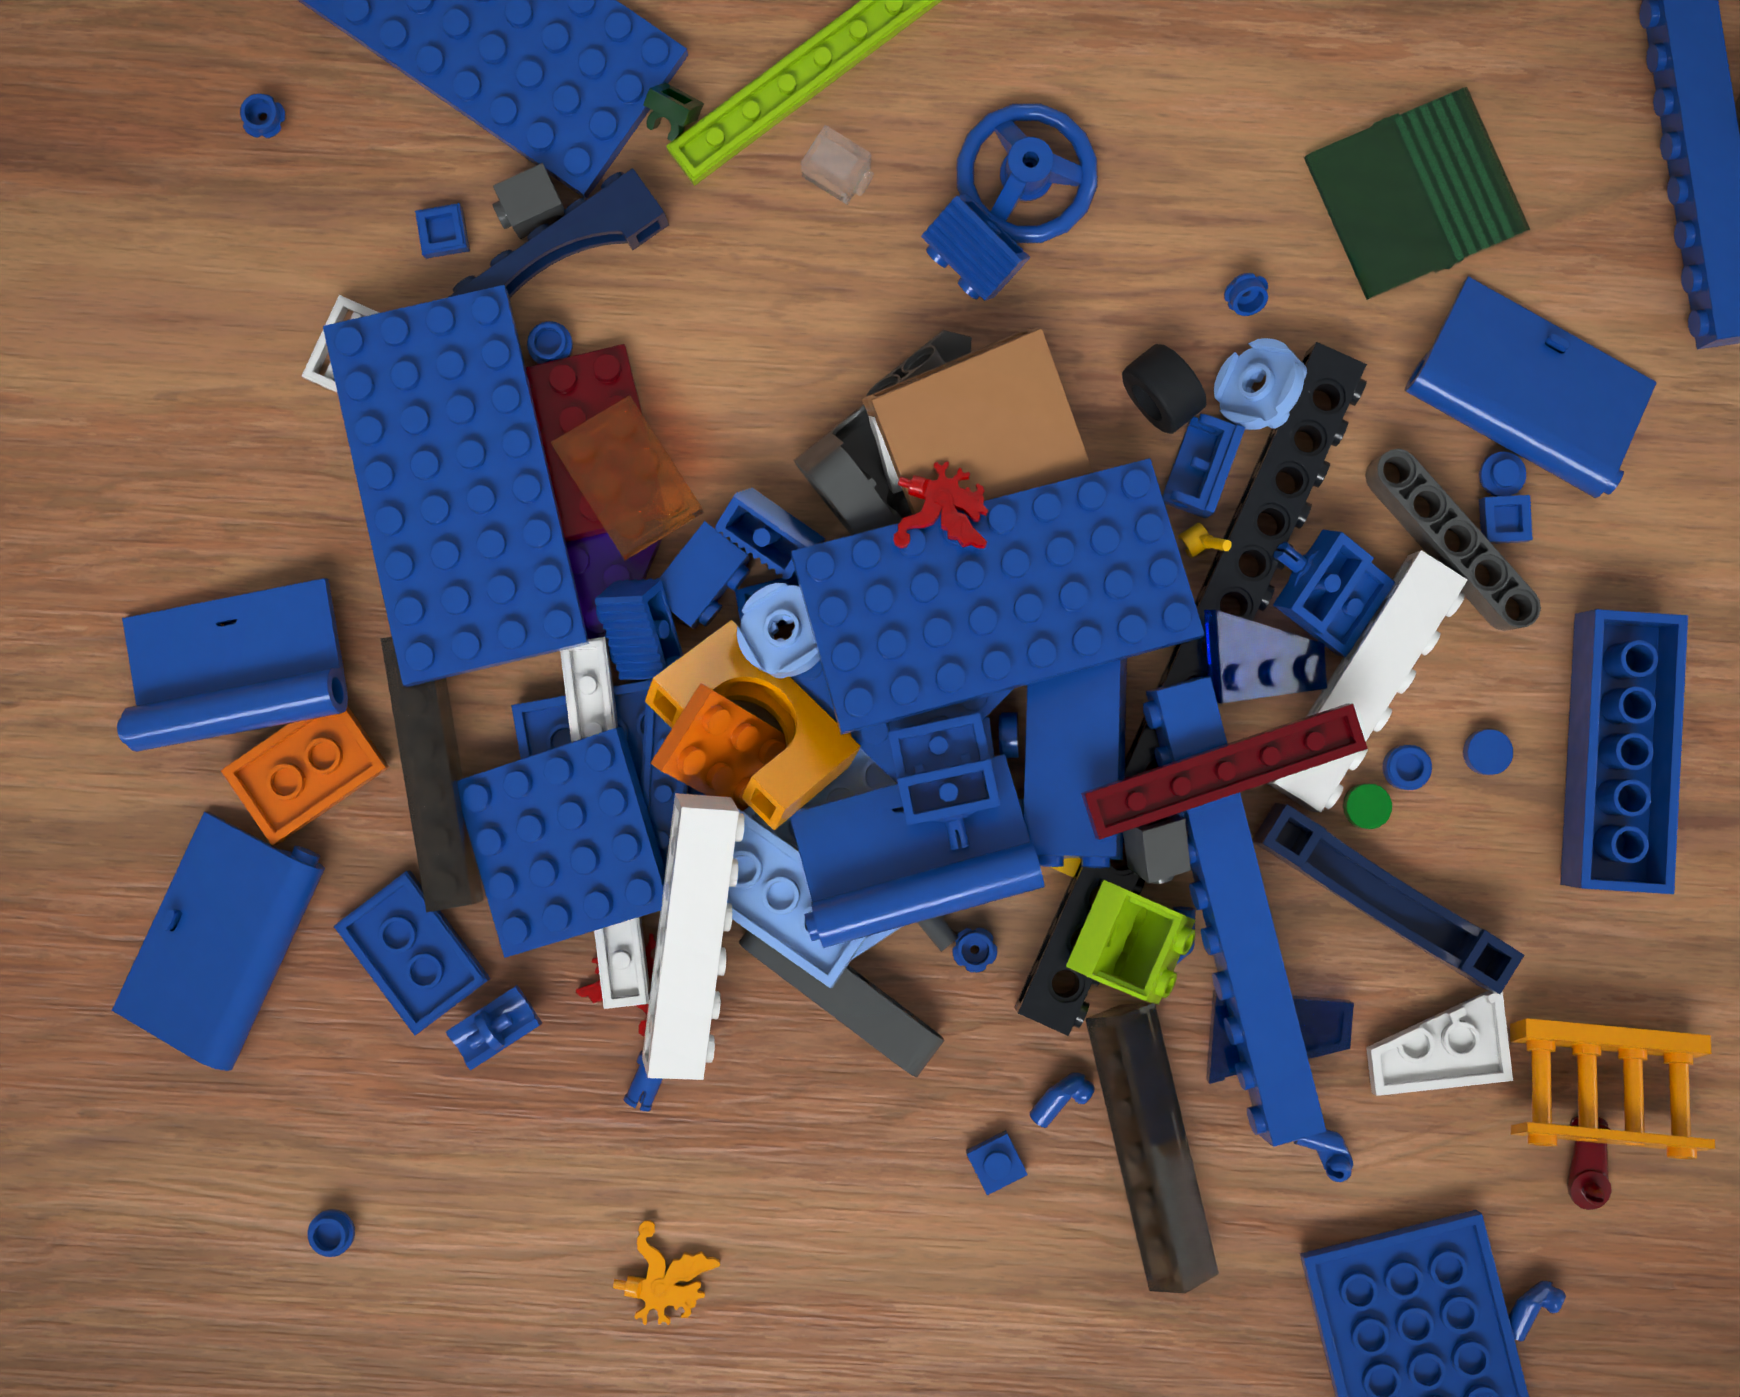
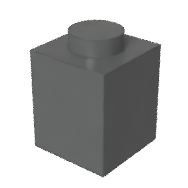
M543 163L493 185L500 200L492 204L498 219L504 229L512 226L520 239L527 237L537 227L543 224L552 225L565 216L564 205Z
M1174 814L1123 832L1127 867L1146 882L1154 884L1166 883L1171 881L1175 875L1191 871L1185 819L1180 815Z

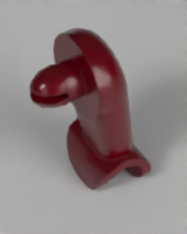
M1578 1116L1572 1118L1570 1126L1579 1127ZM1598 1117V1129L1611 1130L1608 1127V1123L1603 1118ZM1575 1141L1567 1189L1572 1201L1580 1208L1586 1210L1598 1209L1604 1206L1612 1193L1608 1177V1147L1605 1143Z

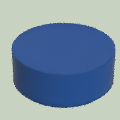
M1003 712L999 715L1000 755L1005 754L1006 758H1019L1018 712Z
M1492 729L1479 730L1471 734L1465 741L1463 757L1465 763L1472 771L1482 775H1495L1503 772L1510 765L1513 758V747L1509 738L1502 732Z
M1399 745L1386 754L1382 769L1385 779L1393 787L1401 790H1415L1425 785L1432 773V762L1429 755L1422 748L1415 745Z

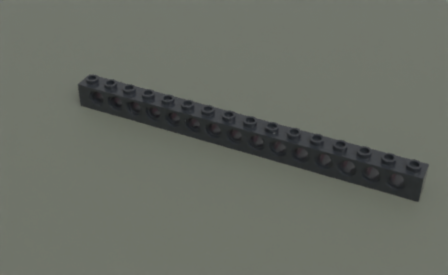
M1318 342L1306 351L1302 362L1307 368V375L1304 379L1301 395L1294 407L1289 411L1287 421L1282 426L1271 429L1223 539L1231 541L1232 547L1229 551H1217L1195 600L1205 635L1199 639L1175 645L1157 688L1185 681L1189 677H1211L1217 701L1221 692L1228 694L1238 674V669L1233 668L1239 651L1245 653L1254 639L1256 628L1251 626L1257 611H1264L1273 596L1275 587L1270 585V581L1276 568L1282 570L1285 567L1283 563L1274 558V551H1280L1277 547L1281 543L1289 541L1294 527L1300 529L1310 513L1312 504L1306 502L1312 487L1318 488L1329 470L1330 463L1325 461L1326 455L1331 445L1338 446L1346 432L1348 421L1343 420L1349 404L1355 406L1365 389L1367 381L1362 379L1361 376L1367 364ZM1314 391H1322L1329 396L1331 400L1330 411H1323L1316 407L1313 402ZM1296 432H1305L1311 437L1313 441L1311 452H1303L1296 446L1294 441ZM1279 472L1287 473L1293 478L1295 489L1292 494H1286L1277 487L1276 476ZM1260 513H1267L1275 519L1277 529L1274 535H1266L1260 531L1257 524ZM1242 554H1249L1257 560L1259 570L1255 577H1248L1241 572L1239 559ZM1224 595H1231L1239 601L1240 613L1236 619L1228 618L1222 613L1220 602ZM1206 636L1217 638L1222 645V654L1216 661L1208 659L1202 652V642ZM1145 716L1125 757V778L1145 772L1148 764L1156 760L1155 748L1160 747L1156 730L1149 728ZM1081 860L1074 878H1071L1014 1006L1018 1014L1069 1036L1073 1026L1080 1028L1090 1003L1084 1001L1091 984L1098 986L1100 982L1066 967L1073 951L1071 937L1077 929L1083 928L1092 907L1089 900L1090 894L1094 888L1101 886L1103 880L1140 895L1145 880L1131 871L1127 865L1120 869L1113 868L1111 864L1110 868L1082 867ZM1061 970H1070L1075 974V985L1066 993H1058L1052 988V979Z

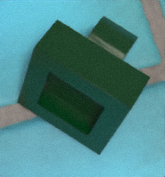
M667 83L651 87L643 106L653 110L647 118V128L650 130L658 128L661 118L664 117L671 124V131L667 139L673 141L683 134L685 125L698 120L704 103Z

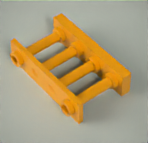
M1530 1018L1510 1024V1042L1525 1043L1526 1050L1531 1052L1532 1122L1511 1125V1135L1528 1136V1144L1536 1146H1557V1139L1667 1149V1157L1675 1159H1697V1151L1715 1149V1139L1691 1137L1689 1065L1694 1064L1693 1058L1712 1054L1711 1035ZM1556 1046L1572 1048V1055L1577 1056L1579 1127L1552 1124L1551 1053L1556 1052ZM1602 1051L1618 1052V1059L1623 1060L1625 1131L1598 1129L1597 1057L1602 1056ZM1648 1055L1663 1056L1664 1064L1669 1065L1671 1135L1645 1133L1643 1061L1648 1060Z

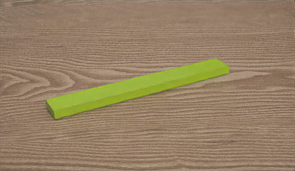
M860 0L666 145L667 151L694 186L942 0Z

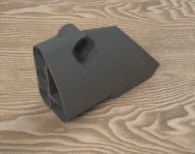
M942 330L876 383L866 396L971 353L972 337ZM864 404L794 459L799 470L851 535L900 523L903 517L912 515L903 490L893 494L888 487L876 439L872 432L869 416Z

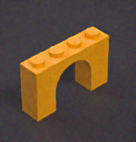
M732 620L653 677L645 702L671 728L675 725L700 683L729 700H744L755 703L766 709L776 718L785 735L786 749L751 777L742 795V799L773 830H776L846 771L861 747L852 738L851 732L841 735L838 723L791 677L775 678L752 665L740 650L737 641V625Z

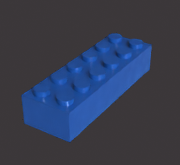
M1599 609L1575 614L1560 885L1584 889L1674 894L1688 615Z

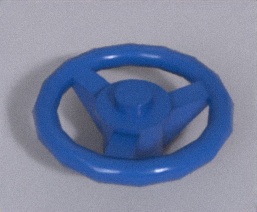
M1041 103L1010 104L987 114L966 135L957 157V189L959 194L971 196L978 203L979 207L984 209L991 216L992 220L997 222L998 226L1016 243H1043L1067 233L1088 212L1098 187L1097 157L1086 132L1067 114ZM1039 121L1056 128L1072 143L1080 165L1053 154L1045 141L1036 137H1027L1014 122ZM995 131L1008 155L1003 160L1000 169V180L1003 189L990 211L982 203L974 184V162L982 143ZM1052 183L1079 186L1073 202L1057 218L1040 225L1017 226L1007 222L1020 200L1033 201L1042 197L1050 189Z

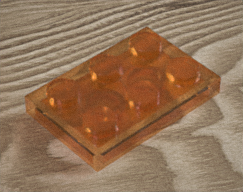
M630 395L551 442L555 452L624 561L704 513L696 497Z

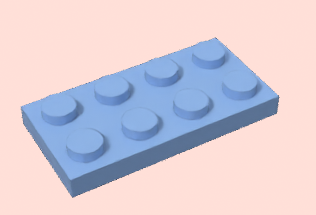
M738 809L739 813L744 814V834L742 841L735 842L733 858L738 860V879L735 887H729L727 903L732 905V920L827 987L833 988L867 936L823 948L820 940L811 941L804 914L813 912L811 906L812 899L799 850Z

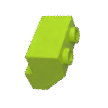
M1103 880L1066 967L1136 998L1159 1005L1162 997L1167 998L1173 990L1177 979V973L1173 971L1180 955H1186L1193 944L1195 930L1192 927L1196 920Z

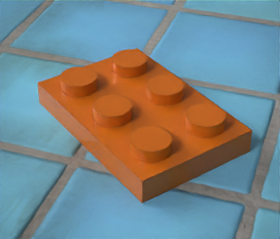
M700 683L650 764L707 796L731 797L736 807L744 811L750 806L742 799V795L751 777L786 749V740L784 733Z
M347 705L346 711L341 714L287 724L223 768L221 772L273 846L280 844L390 767Z

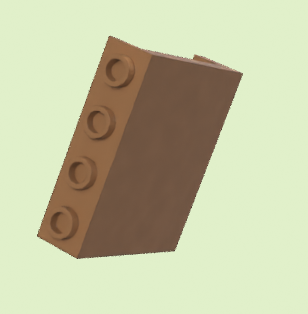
M1042 328L1025 329L862 398L868 416L875 417L898 479L901 476L912 480L914 475H918L932 481L937 480L938 475L934 471V463L938 462L939 465H943L948 461L949 467L945 472V476L953 478L959 468H962L964 473L969 472V480L960 481L959 487L963 489L970 487L971 492L974 493L977 491L976 484L982 485L985 491L983 497L984 501L1093 473ZM902 487L912 515L921 512L925 500L908 495L909 489Z

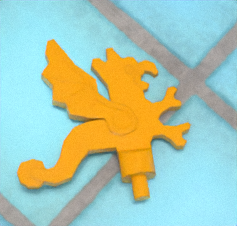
M644 1220L638 1229L637 1250L649 1264L646 1278L628 1275L627 1281L614 1279L613 1288L625 1290L624 1296L643 1299L645 1301V1306L635 1312L634 1317L636 1320L642 1318L643 1324L646 1325L647 1315L654 1308L658 1312V1324L666 1322L669 1325L671 1318L664 1313V1309L668 1305L674 1306L676 1311L679 1307H683L685 1311L681 1314V1318H688L691 1314V1308H694L696 1305V1301L705 1297V1292L698 1291L701 1288V1282L698 1280L686 1285H678L676 1283L678 1281L689 1282L700 1273L719 1267L720 1260L715 1257H707L702 1251L693 1255L684 1252L680 1259L672 1260L665 1274V1257L658 1249L647 1242V1237H652L655 1233V1223L651 1220Z

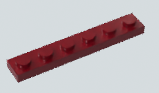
M1344 704L1083 792L1081 795L1095 838L1101 840L1368 748L1354 705Z

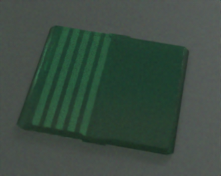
M1467 87L1399 115L1397 113L1390 117H1385L1368 129L1311 152L1304 157L1366 300L1432 272L1436 274L1445 269L1449 270L1454 265L1461 263L1465 258L1530 230Z

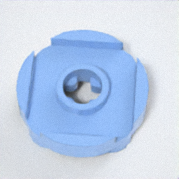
M1257 339L1248 343L1252 348L1244 351L1240 356L1234 352L1227 358L1220 368L1214 384V396L1220 403V412L1231 423L1246 427V430H1257L1267 426L1269 428L1282 426L1289 417V411L1294 407L1301 395L1304 379L1307 375V368L1304 363L1299 360L1286 344L1276 339ZM1266 376V382L1263 387L1255 392L1252 389L1254 382H1261L1263 377Z
M786 583L770 584L755 592L746 601L742 609L744 615L741 619V626H737V641L741 652L752 665L775 678H785L806 672L820 660L800 587L787 585ZM780 620H784L788 624L794 622L795 628L791 631L792 635L787 640L783 638L774 639L773 635L779 631L777 623Z

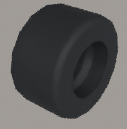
M1153 345L1122 372L1123 384L1131 400L1148 421L1162 432L1173 434L1207 405L1205 391L1194 371L1184 359L1166 345Z

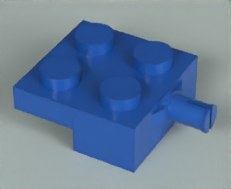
M1322 530L1309 551L1304 555H1301L1291 547L1288 542L1281 543L1277 547L1280 551H1274L1273 556L1292 570V573L1273 606L1334 654L1347 657L1390 592L1395 581L1372 563L1374 557L1343 532Z
M975 713L887 732L906 825L927 821L945 822L950 850L959 849L955 833L956 829L959 832L962 848L970 846L964 818L975 811L1001 806L981 714Z

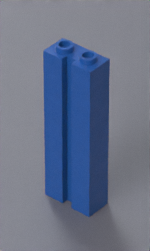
M1127 658L1027 685L1024 821L1030 841L1034 845L1039 864L1042 867H1064V859L1082 858V867L1110 868V860H1123V832L1101 840L1096 839L1081 793L1125 778Z

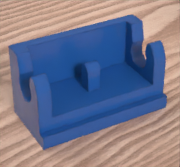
M1200 414L1199 418L1193 417L1189 421L1163 491L1164 504L1204 519L1214 514L1246 427L1238 424L1234 425L1206 414Z

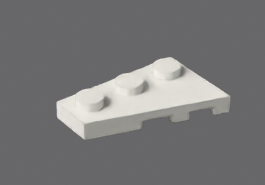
M1488 990L1366 1047L1371 1093L1376 1096L1513 1081L1503 991L1501 994H1497Z

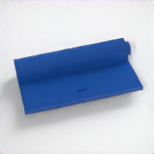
M1468 276L1432 348L1425 354L1406 384L1405 391L1588 495L1597 498L1602 493L1611 494L1619 485L1624 475V471L1620 470V466L1657 382Z
M327 578L122 618L136 706L128 707L123 711L117 723V732L120 740L127 744L132 751L139 752L344 713L347 709L348 692L330 584Z
M1005 754L990 758L1001 806L975 811L964 818L970 843L968 847L962 848L959 832L956 829L955 833L959 849L950 850L945 822L927 821L907 826L898 784L800 810L793 814L790 819L812 899L811 906L813 912L804 914L811 941L820 940L823 948L1044 888L1045 884L1039 860L1028 835Z
M204 812L112 1011L203 1065L218 1070H232L325 870V867L318 863L321 856L300 846H294L292 852L277 849L209 812Z

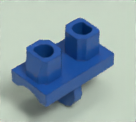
M516 985L447 1030L446 1034L456 1045L471 1071L540 1026L542 1022L520 987Z

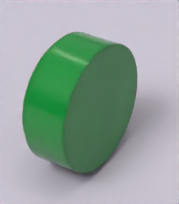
M1358 784L1346 793L1343 800V812L1352 825L1363 829H1375L1384 825L1389 819L1392 812V801L1389 794L1382 787L1375 784Z

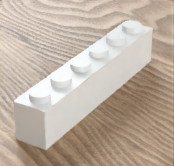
M1422 550L1407 556L1393 578L1395 584L1347 657H1343L1306 717L1344 704H1353L1365 742L1372 731L1379 732L1386 724L1392 713V709L1388 707L1397 692L1402 694L1410 686L1416 675V671L1412 669L1421 654L1426 656L1434 648L1441 635L1437 631L1440 623L1445 616L1451 617L1457 611L1465 597L1461 590L1468 580ZM1368 749L1271 781L1267 784L1307 810L1321 813L1324 807L1330 809L1339 799L1344 788L1339 783L1348 769L1353 771L1360 765Z
M675 793L642 1054L647 1078L704 1080L706 1063H712L714 1058L715 1040L714 1035L710 1034L711 1019L717 1020L719 1018L721 1005L720 992L715 991L717 976H723L726 969V949L721 947L723 931L729 932L732 924V905L727 903L729 887L736 886L738 879V860L733 858L735 842L742 841L744 834V814L739 813L731 797Z

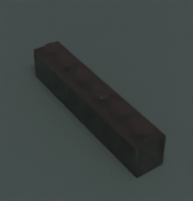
M392 636L380 638L426 913L481 902L484 899L479 869L463 818L457 783L458 780L463 779L447 680L443 678L414 686H403Z
M1150 1002L1121 1004L1088 1017L1085 1020L1149 1291L1185 1294L1218 1275L1219 1271L1156 1005Z

